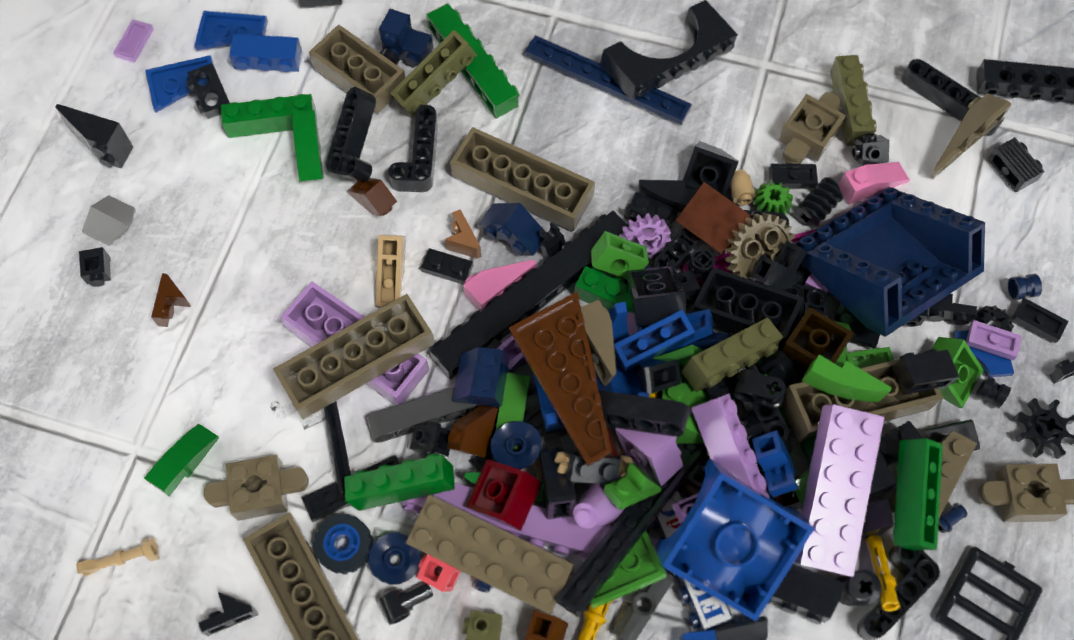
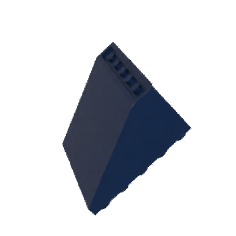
M888 187L806 237L801 238L794 244L808 251L801 264L866 328L886 337L984 272L985 222L975 219L973 216L956 212L951 208L937 205L932 201H926L915 195L904 193L896 188Z

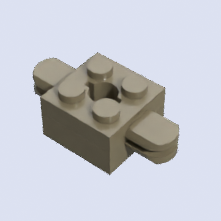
M826 92L819 100L808 94L804 96L784 124L779 138L780 141L787 144L783 151L784 162L787 164H801L806 156L817 162L839 132L846 117L845 114L838 111L840 98L836 94Z
M276 454L226 464L227 480L207 484L203 496L207 503L214 508L230 505V514L237 521L289 511L287 494L306 490L309 485V478L302 467L297 466L284 469L283 462Z
M1007 464L995 473L996 480H988L978 490L979 500L984 505L1001 506L1004 522L1056 521L1067 515V504H1074V479H1060L1058 464Z

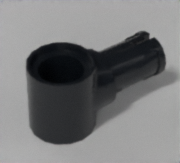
M424 583L407 592L405 590L400 592L399 589L391 591L382 596L378 602L389 625H394L409 617L413 606L434 595L429 584Z

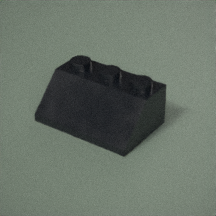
M793 563L768 604L770 602L778 604L782 611L790 614H796V612L806 616V620L815 624L826 623L832 618L846 584Z

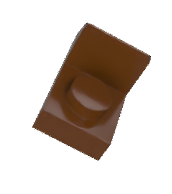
M162 273L151 318L158 326L168 327L169 320L174 315V306L191 307V305L168 274Z

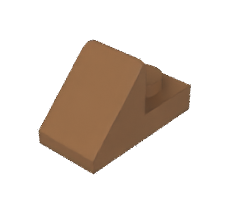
M461 209L453 212V222L450 224L455 235L445 239L446 249L476 259L480 258L481 247Z

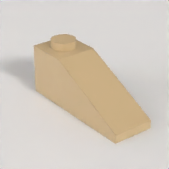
M378 235L376 307H384L401 297L406 250V236Z

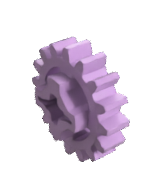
M649 213L643 219L638 215L635 222L629 220L630 226H623L624 234L619 235V237L647 247V254L650 260H653V255L661 253L660 250L667 246L666 242H671L669 236L671 231L665 220H660L658 215L651 218Z

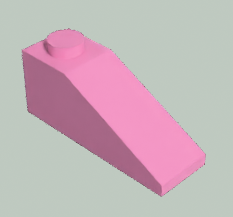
M899 162L869 164L845 172L839 187L847 203L852 204L876 195L885 188H895L908 183L910 179Z
M533 259L483 270L477 275L473 274L467 278L463 285L464 295L478 310L482 311L494 297H500L506 293L507 288L514 282L519 283L524 279L528 271L533 268L537 269V262Z

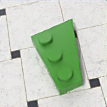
M646 531L590 602L592 609L667 577Z

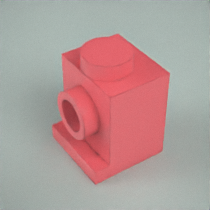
M427 554L419 563L418 570L420 571L416 578L442 592H449L453 590L461 570ZM441 566L443 569L439 575L437 570Z

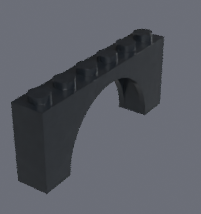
M703 0L689 7L685 23L691 31L693 46L683 54L671 58L647 57L631 50L622 41H619L603 49L600 65L629 99L633 100L637 97L645 96L655 88H661L666 82L678 79L690 70H696L703 63L711 62L723 53H729L735 46L734 43L738 34L707 0Z

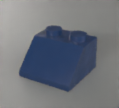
M478 347L462 353L452 401L455 403L502 407L510 361L504 350Z

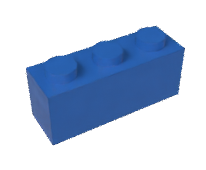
M233 34L229 57L234 69L299 72L302 47L299 37Z
M681 310L615 343L614 352L624 371L627 372L639 366L638 363L653 359L692 339L695 331L684 311Z

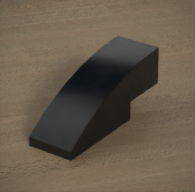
M639 180L638 193L672 206L680 212L685 209L699 190L685 189V180Z

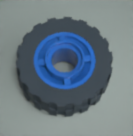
M337 514L332 518H327L323 524H320L318 531L314 535L313 547L315 548V556L325 568L337 574H348L363 568L367 560L369 561V553L374 541L371 531L359 518L352 517L349 514ZM343 538H349V546L345 550H339V541Z

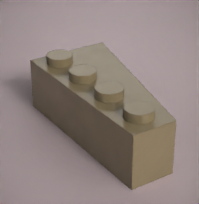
M955 431L945 435L939 442L943 444L939 518L977 444ZM897 489L888 498L893 520H895Z

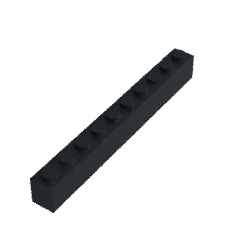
M614 210L607 215H601L592 227L584 228L575 240L566 242L558 253L549 255L541 266L528 271L524 279L519 283L514 282L507 288L506 293L500 297H494L485 309L473 313L468 322L464 325L456 326L451 331V335L444 340H438L430 350L431 359L447 378L451 380L458 373L462 353L478 347L487 348L495 338L498 341L510 334L509 327L534 315L577 282L585 266L591 269L594 268L592 267L591 250L605 231L619 236L624 234L622 227L629 226Z

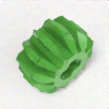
M771 180L768 185L763 183L755 191L756 197L754 198L753 206L757 207L756 211L779 212L786 215L792 208L793 195L789 194V187L782 188V182L775 185Z

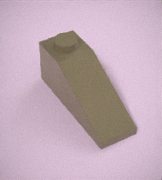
M599 300L582 306L581 312L584 318V326L594 369L603 385L606 386L616 375L612 321L608 310L602 306Z

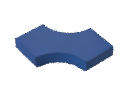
M956 331L953 336L955 339H964L966 341L968 331ZM969 346L986 376L1006 377L1014 374L1010 359Z

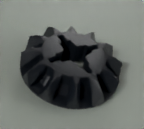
M996 305L983 307L974 318L975 321L988 324L992 319L994 321H1001L997 328L1012 332L1014 327L1011 321L1012 316L1006 314V309L1001 310Z

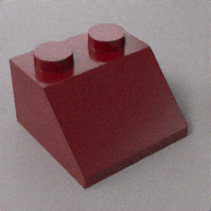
M487 459L466 508L500 524L521 531L542 482L523 470Z

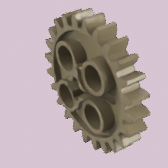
M754 214L753 218L746 217V224L738 223L740 231H732L735 238L728 239L732 247L725 249V251L731 253V256L727 257L725 261L732 264L727 270L735 275L762 283L751 277L750 274L761 255L775 261L786 240L793 244L795 243L791 241L796 236L790 233L792 227L785 225L786 220L772 214Z

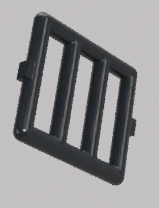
M971 547L935 614V620L962 637L963 640H985L948 617L955 603L1007 636L1005 640H1019L1043 589L1037 583L1015 571V566L1007 561L1002 563L978 547ZM976 561H981L1030 591L1024 604L972 573L971 570ZM967 581L1017 612L1018 616L1013 626H1010L959 594L965 582Z

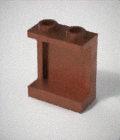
M704 182L676 219V222L714 248L721 255H724L726 253L725 249L732 247V244L728 242V239L735 238L732 231L739 232L738 223L746 224V217H752Z

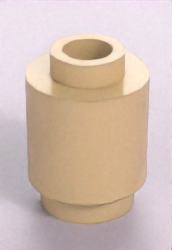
M745 170L735 171L729 187L731 196L735 204L745 206L752 202L756 194L750 175Z

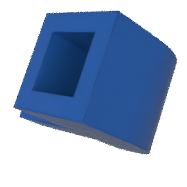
M777 430L752 439L756 458L764 470L771 496L776 497L798 489L792 460Z

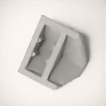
M108 195L90 206L82 232L110 246L132 224L136 209Z

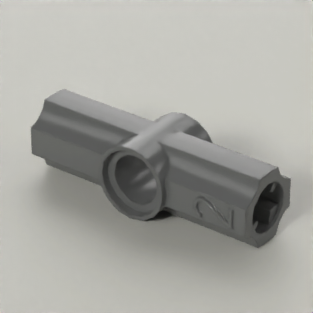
M666 572V578L640 589L613 632V635L618 640L638 639L674 581V578L668 572ZM640 600L647 601L650 604L651 610L647 613L639 611L637 602Z

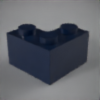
M389 8L379 27L382 48L395 52L400 61L406 62L410 66H418L434 49L432 35L412 29L409 14Z
M493 203L478 223L484 230L483 233L487 238L491 240H506L512 246V251L519 256H534L540 247V243L545 240L540 236V230L543 228L521 203Z

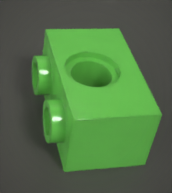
M606 231L591 250L592 267L614 274L622 279H626L625 271L644 269L649 263L647 247Z

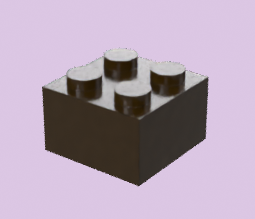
M809 307L786 341L782 352L806 373L818 355L835 364L854 332Z

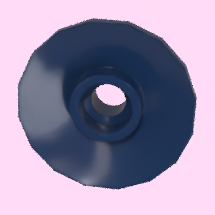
M512 421L504 424L495 432L491 440V451L494 459L500 464L519 470L532 465L538 459L542 450V440L539 432L532 425L523 421ZM516 446L522 447L519 452H514L513 449Z
M399 532L388 533L380 537L372 545L369 553V566L373 575L380 582L398 585L409 581L417 573L421 561L420 550L406 544L408 535ZM394 556L400 557V562L397 565L391 563V559Z

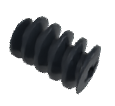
M830 177L823 178L811 190L810 194L794 208L795 217L804 224H810L815 227L819 226L821 221L825 220L826 215L830 214L832 209L836 208L837 204L843 200L839 185Z
M859 570L854 571L853 577L841 575L836 578L837 581L846 584L839 601L843 605H869L880 597L882 590L881 582L872 571Z

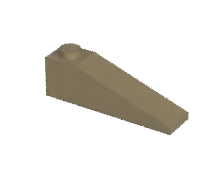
M988 93L981 99L976 97L968 105V112L930 177L932 179L937 177L1001 122L1012 104L1005 99Z

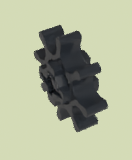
M1033 398L1027 403L1032 416L1019 412L1013 417L1014 421L1021 422L1026 427V432L1019 434L1015 440L1017 442L1023 439L1032 440L1035 444V451L1032 455L1035 458L1044 453V447H1048L1053 451L1055 458L1060 459L1066 454V451L1061 446V441H1065L1070 445L1074 444V435L1070 434L1066 428L1067 424L1074 422V415L1069 418L1061 417L1057 412V407L1060 404V401L1057 399L1049 404L1048 410L1040 407L1038 399Z

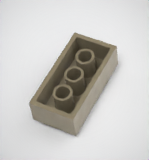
M340 24L308 52L313 68L344 91L348 92L350 88L358 87L374 95L376 98L374 113L377 115L394 99L390 93L405 79L403 69Z

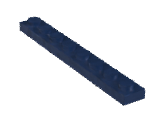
M537 35L533 37L525 50L526 57L679 125L683 124L691 110V103L657 88L649 91L643 97L630 100L600 63Z

